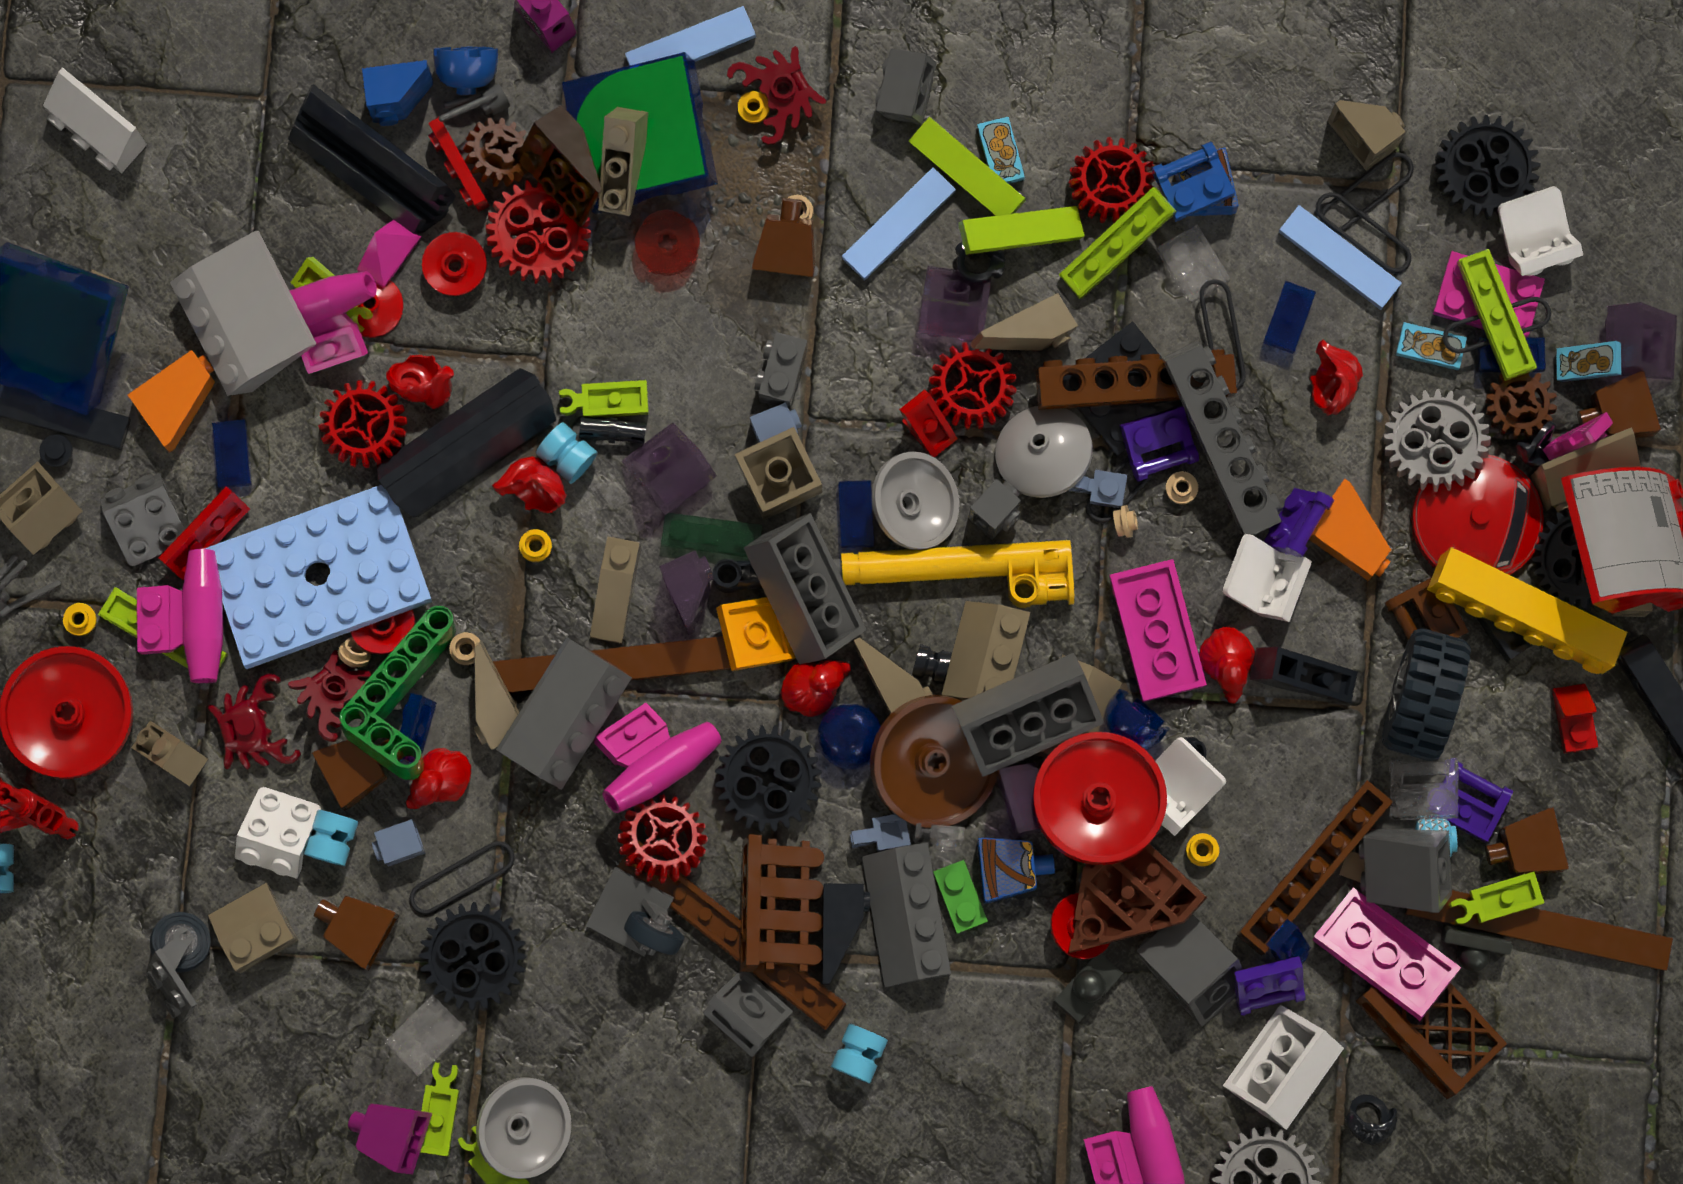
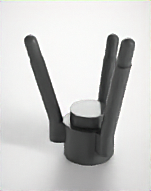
M497 84L491 88L487 87L476 92V94L444 103L443 107L445 109L455 106L460 107L439 116V121H446L480 106L484 115L492 114L490 118L496 123L500 118L506 117L503 110L510 107V103L500 85ZM467 140L459 147L461 152H463V147Z
M13 554L0 569V614L5 617L12 610L61 586V581L57 580L7 604L10 596L4 588L28 564L26 560L21 561L2 580L18 559V555Z

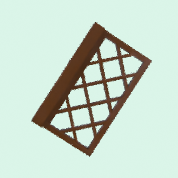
M1451 983L1445 989L1446 1003H1434L1431 1007L1446 1009V1026H1430L1429 1010L1423 1017V1025L1411 1024L1406 1019V1010L1400 1006L1399 1011L1394 1006H1399L1393 1000H1388L1381 991L1372 985L1355 1002L1446 1100L1455 1096L1465 1087V1084L1507 1044ZM1452 1009H1462L1468 1015V1028L1452 1027ZM1417 1030H1423V1036ZM1429 1031L1446 1032V1050L1434 1049L1429 1044ZM1452 1032L1469 1033V1051L1452 1050ZM1475 1034H1486L1495 1046L1488 1052H1475ZM1441 1055H1446V1061L1441 1057ZM1452 1055L1469 1056V1071L1462 1077L1452 1068ZM1475 1057H1482V1058L1475 1064Z

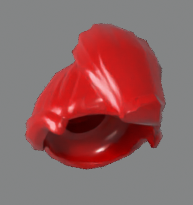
M1323 339L1316 348V354L1319 355L1321 364L1317 369L1316 375L1310 376L1309 380L1312 384L1313 403L1321 408L1322 412L1330 416L1332 414L1337 415L1340 411L1345 410L1353 401L1358 383L1363 376V371L1356 356L1347 350L1329 345Z
M410 355L404 362L393 364L386 372V379L391 390L407 401L424 402L430 408L436 409L447 403L450 399L452 392L450 379L454 377V372L449 366L441 368L433 355Z
M534 456L517 460L509 466L505 474L497 482L492 484L494 491L501 496L515 494L525 502L526 510L536 509L543 513H552L557 508H560L565 504L567 496L560 476L547 467V464L541 458Z
M1222 627L1215 629L1212 635L1204 640L1200 646L1199 657L1204 672L1220 685L1228 702L1235 704L1241 697L1243 687L1247 683L1248 672L1253 664L1255 650L1249 639L1242 632L1234 627Z
M830 659L820 661L819 663L810 662L801 665L798 662L787 673L781 687L780 694L784 706L790 711L800 712L803 716L814 717L822 714L833 704L837 689L851 671L850 664Z
M437 748L429 751L423 757V771L416 779L412 780L410 785L411 795L406 800V807L409 809H419L433 802L444 803L446 801L456 802L459 800L469 784L472 773L471 764L466 755L460 751H450L446 748Z

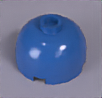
M469 46L453 48V50H451V47L433 48L435 72L442 83L456 88L457 94H476V88L488 85L497 72L498 49Z

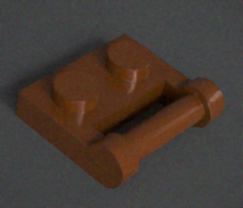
M1431 578L1385 602L1388 611H1393L1408 640H1410L1413 631L1417 630L1404 606L1405 603L1411 600L1428 630L1460 638L1469 632L1454 604L1436 598L1435 593L1427 590Z

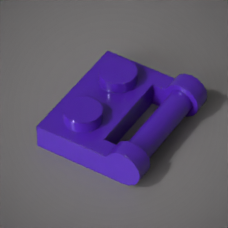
M1181 405L1120 425L1136 481L1147 479L1149 474L1185 462L1192 464L1199 461V454L1193 443L1185 410ZM1180 442L1181 451L1145 463L1143 462L1141 454Z
M1294 488L1285 500L1284 507L1282 508L1283 511L1279 514L1282 522L1269 528L1264 542L1279 552L1303 557L1308 549L1306 544L1325 510L1331 508L1334 499L1320 491L1315 493Z
M1454 759L1427 812L1438 818H1446L1451 825L1487 843L1513 794V790L1505 786L1500 788L1463 768V764ZM1456 779L1495 799L1494 806L1491 807L1455 788L1453 785Z
M1299 956L1234 972L1236 1001L1241 1016L1251 1014V1010L1294 1000L1295 1002L1306 1000L1303 966Z

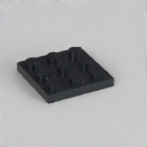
M1132 321L1086 358H1095V363H1108V358L1114 356H1127L1128 361H1138L1141 355L1159 353ZM1162 369L1160 372L1162 382L1172 385L1173 383L1167 369ZM1131 371L1128 373V382L1132 386L1141 387L1143 385L1144 379L1139 372ZM1099 373L1095 376V383L1099 388L1108 389L1111 387V379L1107 374ZM1067 375L1063 377L1062 383L1066 390H1078L1079 382L1074 376ZM1181 401L1078 407L1077 409L1113 454L1118 457L1126 451L1120 429L1121 424L1183 405Z

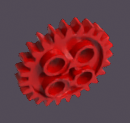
M527 180L525 190L522 191L515 184L513 185L512 196L507 192H502L504 204L494 201L493 208L497 213H488V220L493 224L486 225V233L491 234L487 238V246H495L491 250L492 258L502 256L499 260L500 268L508 264L510 265V276L520 271L521 281L524 282L528 275H533L534 283L538 284L540 275H544L548 283H551L552 273H556L562 279L564 278V267L573 272L575 270L573 260L583 261L584 255L580 250L588 251L589 243L583 239L591 238V230L585 228L590 225V218L588 217L584 226L580 228L573 219L565 214L563 208L554 198L543 190L539 182L537 188H532L531 183ZM546 209H554L559 215L554 218H547L542 213ZM516 215H522L527 218V221L524 224H515L511 221V218ZM565 224L567 227L561 228L559 226ZM534 228H540L543 235H537ZM511 235H516V236H518V237L515 238V239H512L510 236H511ZM559 238L564 240L566 245L562 248H554L549 242ZM522 245H530L534 248V251L531 254L524 255L518 251V248Z

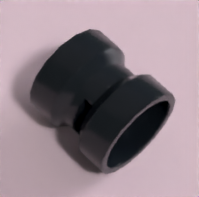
M920 644L912 676L919 678L930 676L934 682L944 684L952 652L942 650L937 653L932 651L930 646Z

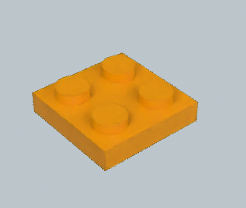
M767 597L722 604L716 608L731 671L788 662L795 659L794 652Z

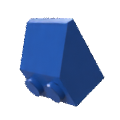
M427 60L362 68L366 106L373 123H379L381 126L395 125L398 123V120L406 119L434 84Z

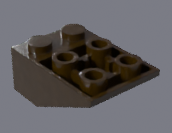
M561 105L533 123L516 158L520 161L522 167L530 172L542 185L543 190L552 196L563 208L565 214L573 219L581 228L590 215L602 189L584 130Z

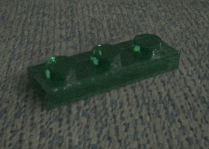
M665 512L661 546L747 557L744 547L762 536L763 525Z

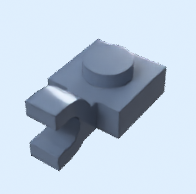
M1095 470L1094 479L1083 476L1069 491L1091 494L1090 504L1121 509L1127 475Z
M895 814L872 818L871 829L851 831L850 834L852 848L876 843L877 852L911 845L906 821Z

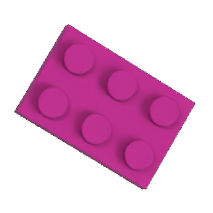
M1451 251L1432 313L1433 315L1456 322L1478 315L1457 264L1459 259L1467 257V255ZM1495 264L1511 304L1531 297L1540 298L1545 281L1544 278L1534 275L1522 276L1517 270ZM1530 302L1513 308L1521 329L1532 326L1538 302ZM1480 319L1466 323V325L1484 330ZM1530 331L1523 333L1526 341L1528 340Z

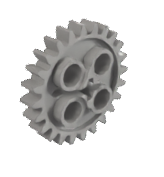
M1440 389L1436 390L1434 397H1429L1427 391L1424 390L1422 400H1418L1414 395H1410V406L1400 402V413L1392 411V422L1385 424V431L1388 433L1384 435V444L1388 445L1385 447V456L1391 457L1389 459V466L1391 468L1399 466L1397 469V476L1399 478L1408 474L1409 485L1419 480L1421 490H1424L1428 483H1432L1434 492H1437L1439 484L1444 483L1449 491L1454 480L1460 486H1463L1464 475L1474 479V468L1483 469L1484 461L1481 458H1488L1489 449L1486 447L1490 446L1491 437L1487 436L1489 424H1482L1484 422V413L1475 414V403L1466 407V396L1464 395L1457 401L1453 400V391H1450L1446 398L1441 397ZM1431 416L1439 419L1435 423H1427L1424 421L1425 418ZM1455 432H1463L1467 436L1465 438L1458 439L1453 437L1452 434ZM1410 442H1418L1422 446L1417 449L1409 448L1407 444ZM1439 457L1448 458L1450 462L1447 464H1439L1435 462V460Z
M1269 1127L1264 1128L1262 1136H1259L1255 1128L1251 1129V1139H1247L1243 1133H1239L1238 1139L1240 1144L1238 1145L1228 1141L1227 1145L1231 1152L1229 1154L1222 1151L1218 1153L1224 1160V1163L1213 1164V1168L1221 1172L1220 1176L1211 1178V1181L1214 1183L1234 1184L1233 1179L1236 1173L1244 1171L1250 1176V1184H1260L1261 1179L1244 1163L1245 1159H1249L1263 1176L1272 1175L1271 1184H1281L1282 1177L1287 1173L1295 1175L1298 1184H1321L1319 1181L1312 1180L1311 1176L1319 1172V1168H1309L1308 1165L1315 1158L1314 1155L1304 1157L1302 1154L1307 1145L1301 1144L1295 1147V1135H1291L1287 1140H1283L1282 1129H1279L1273 1137ZM1263 1148L1270 1149L1275 1156L1274 1163L1269 1168L1263 1167L1258 1162V1153Z

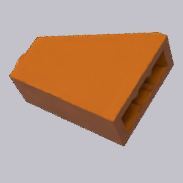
M192 350L128 394V397L169 453L176 448L215 384V381L210 376V373L214 371L211 364L204 355L198 358Z
M1344 479L1332 496L1334 503L1329 510H1325L1309 540L1369 581L1374 574L1380 577L1391 561L1386 557L1391 548L1351 482Z

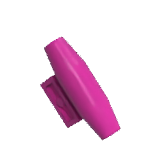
M369 272L330 276L289 290L316 342L314 347L301 356L308 374L364 356L368 353L357 323H354L345 312L376 295V283Z
M195 549L188 552L182 591L169 585L137 588L138 653L141 655L169 653L184 645L189 677L193 683H213L217 681L223 646L222 586L216 554L214 550Z
M644 703L595 736V745L614 765L626 768L602 792L604 801L613 812L619 813L655 797L693 771L721 744L719 732L710 722H704L670 738L667 724L647 703Z
M1153 1086L1127 1093L1131 1134L1113 1131L1083 1139L1095 1184H1185L1171 1126Z

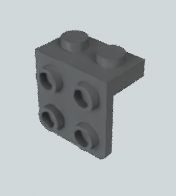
M161 473L155 476L152 474L144 475L137 479L134 485L125 489L121 487L115 488L106 493L105 498L100 499L102 512L128 564L131 566H136L161 555L185 530L168 495L166 483Z

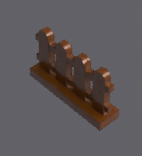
M749 834L743 841L740 972H754L759 964H765L764 970L773 971L774 964L798 966V972L806 973L808 966H816L822 960V950L816 945H808V934L817 933L823 926L821 915L809 912V901H817L823 895L824 888L819 881L809 880V869L819 868L824 862V854L820 849L810 847V841H801L800 847L776 845L777 839L768 838L767 845L762 844V835ZM761 866H766V877H761ZM776 867L800 868L799 879L776 878ZM761 898L766 899V909H760ZM775 899L799 901V911L775 910ZM760 931H765V942H760ZM775 932L799 933L798 944L775 943Z

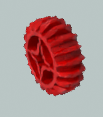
M1107 137L1104 147L1099 140H1095L1093 143L1095 151L1085 146L1082 150L1085 157L1077 155L1074 162L1078 167L1070 168L1069 174L1075 178L1069 180V187L1077 189L1072 193V199L1078 200L1083 198L1078 205V209L1082 211L1089 206L1088 217L1092 219L1096 212L1100 213V223H1105L1107 216H1112L1114 224L1119 219V215L1125 214L1154 187L1149 183L1154 182L1155 178L1153 173L1148 172L1153 167V162L1147 161L1142 163L1147 153L1141 151L1136 155L1134 152L1137 144L1132 143L1129 149L1125 148L1124 138L1119 139L1117 146L1113 145L1111 137ZM1115 158L1124 162L1114 166L1110 165L1106 160L1102 161V159ZM1091 166L1096 169V175L1100 180L1093 191H1090L1086 181V173ZM1132 170L1135 171L1139 183L1138 190L1133 196L1125 182V179L1129 177V173ZM1110 175L1111 178L1113 176L1119 177L1117 186L1106 184L1107 177ZM1105 196H1114L1119 201L1123 200L1124 202L1107 203L1101 201V199Z
M963 342L961 353L954 346L950 347L951 359L945 354L939 356V360L944 366L933 365L932 371L939 376L929 377V384L938 387L929 390V394L932 397H940L935 402L939 408L946 407L942 412L945 419L951 413L954 415L952 425L957 426L961 418L965 420V429H970L971 420H976L978 429H982L984 426L983 418H986L993 425L996 423L994 412L1000 417L1006 415V411L1001 405L1012 406L1013 400L1006 395L1016 394V387L1007 384L1013 383L1016 380V375L1005 374L1011 369L1012 365L1010 362L1002 365L999 364L1004 358L1002 352L992 357L993 350L990 348L986 349L985 352H981L980 349L969 351L967 342ZM966 362H978L986 365L991 370L986 369L982 372H976ZM957 367L961 382L954 387L953 391L947 393L945 381L949 373ZM967 378L969 380L973 379L974 382L975 380L979 382L978 393L976 391L972 392V388L970 391L966 389ZM997 378L999 393L995 400L988 404L984 389L991 384V381ZM963 399H969L980 409H966L957 405L954 401L957 400L959 402Z
M358 380L356 390H352L350 384L346 383L344 388L347 393L341 395L338 390H334L333 394L337 401L334 403L327 399L324 402L331 411L320 412V417L329 422L319 424V430L321 432H329L321 440L324 444L332 443L328 448L331 455L340 451L338 455L339 462H345L350 456L351 467L355 468L358 465L359 459H362L364 468H369L371 458H374L377 465L382 463L381 454L385 453L388 458L393 456L389 449L391 445L397 449L402 447V444L395 437H406L407 432L398 426L407 424L408 420L404 416H398L405 411V408L402 404L394 405L398 400L395 393L386 397L389 390L385 385L376 392L377 385L375 381H370L368 388L364 389L362 380ZM359 401H374L382 405L385 410L380 412L377 409L365 411L362 409ZM350 405L352 412L350 419L342 424V428L337 429L340 415ZM358 411L367 421L369 437L366 436L364 430L358 427L360 425ZM389 419L388 430L385 436L377 443L375 431L384 425L385 420ZM347 436L349 439L360 437L364 439L368 448H354L345 444L341 439Z
M663 794L660 795L658 803L651 798L645 801L646 806L640 803L634 806L635 811L627 810L625 814L627 821H621L619 829L622 833L618 834L617 841L624 844L620 847V855H629L625 861L626 866L637 865L634 872L636 876L645 871L647 872L646 880L648 882L653 879L654 875H659V882L661 884L665 883L667 875L670 876L673 882H676L679 879V872L687 877L691 873L690 867L697 868L699 866L700 860L698 857H703L706 852L702 845L706 844L707 836L701 834L705 830V823H695L700 815L698 812L688 813L690 808L689 802L680 807L677 805V796L673 797L671 803H667L666 797ZM659 818H667L674 822L665 823L662 822ZM643 823L649 839L640 847L636 830ZM684 831L688 839V850L682 855L676 839ZM657 836H659L661 839L664 837H669L667 842L664 839L656 841ZM660 855L663 856L667 861L657 860L652 858L651 856Z

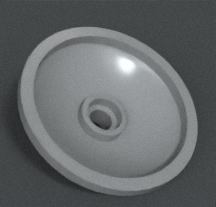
M1038 406L1028 408L1014 416L1002 429L995 449L997 467L1003 479L1014 486L1019 493L1037 498L1056 496L1074 487L1087 472L1093 454L1091 435L1081 418L1066 408L1038 410ZM1037 440H1045L1044 444L1040 446L1035 445Z
M906 452L889 459L880 468L875 477L872 488L874 514L880 527L891 540L905 548L921 550L942 543L951 534L959 515V494L952 475L940 461L925 453ZM902 500L906 502V509L903 506Z
M530 1077L512 1079L496 1088L488 1096L480 1110L476 1126L479 1150L485 1161L494 1170L505 1176L518 1179L538 1176L549 1170L563 1155L570 1139L571 1115L564 1097L551 1084ZM517 1119L518 1126L512 1130L511 1124L513 1120Z

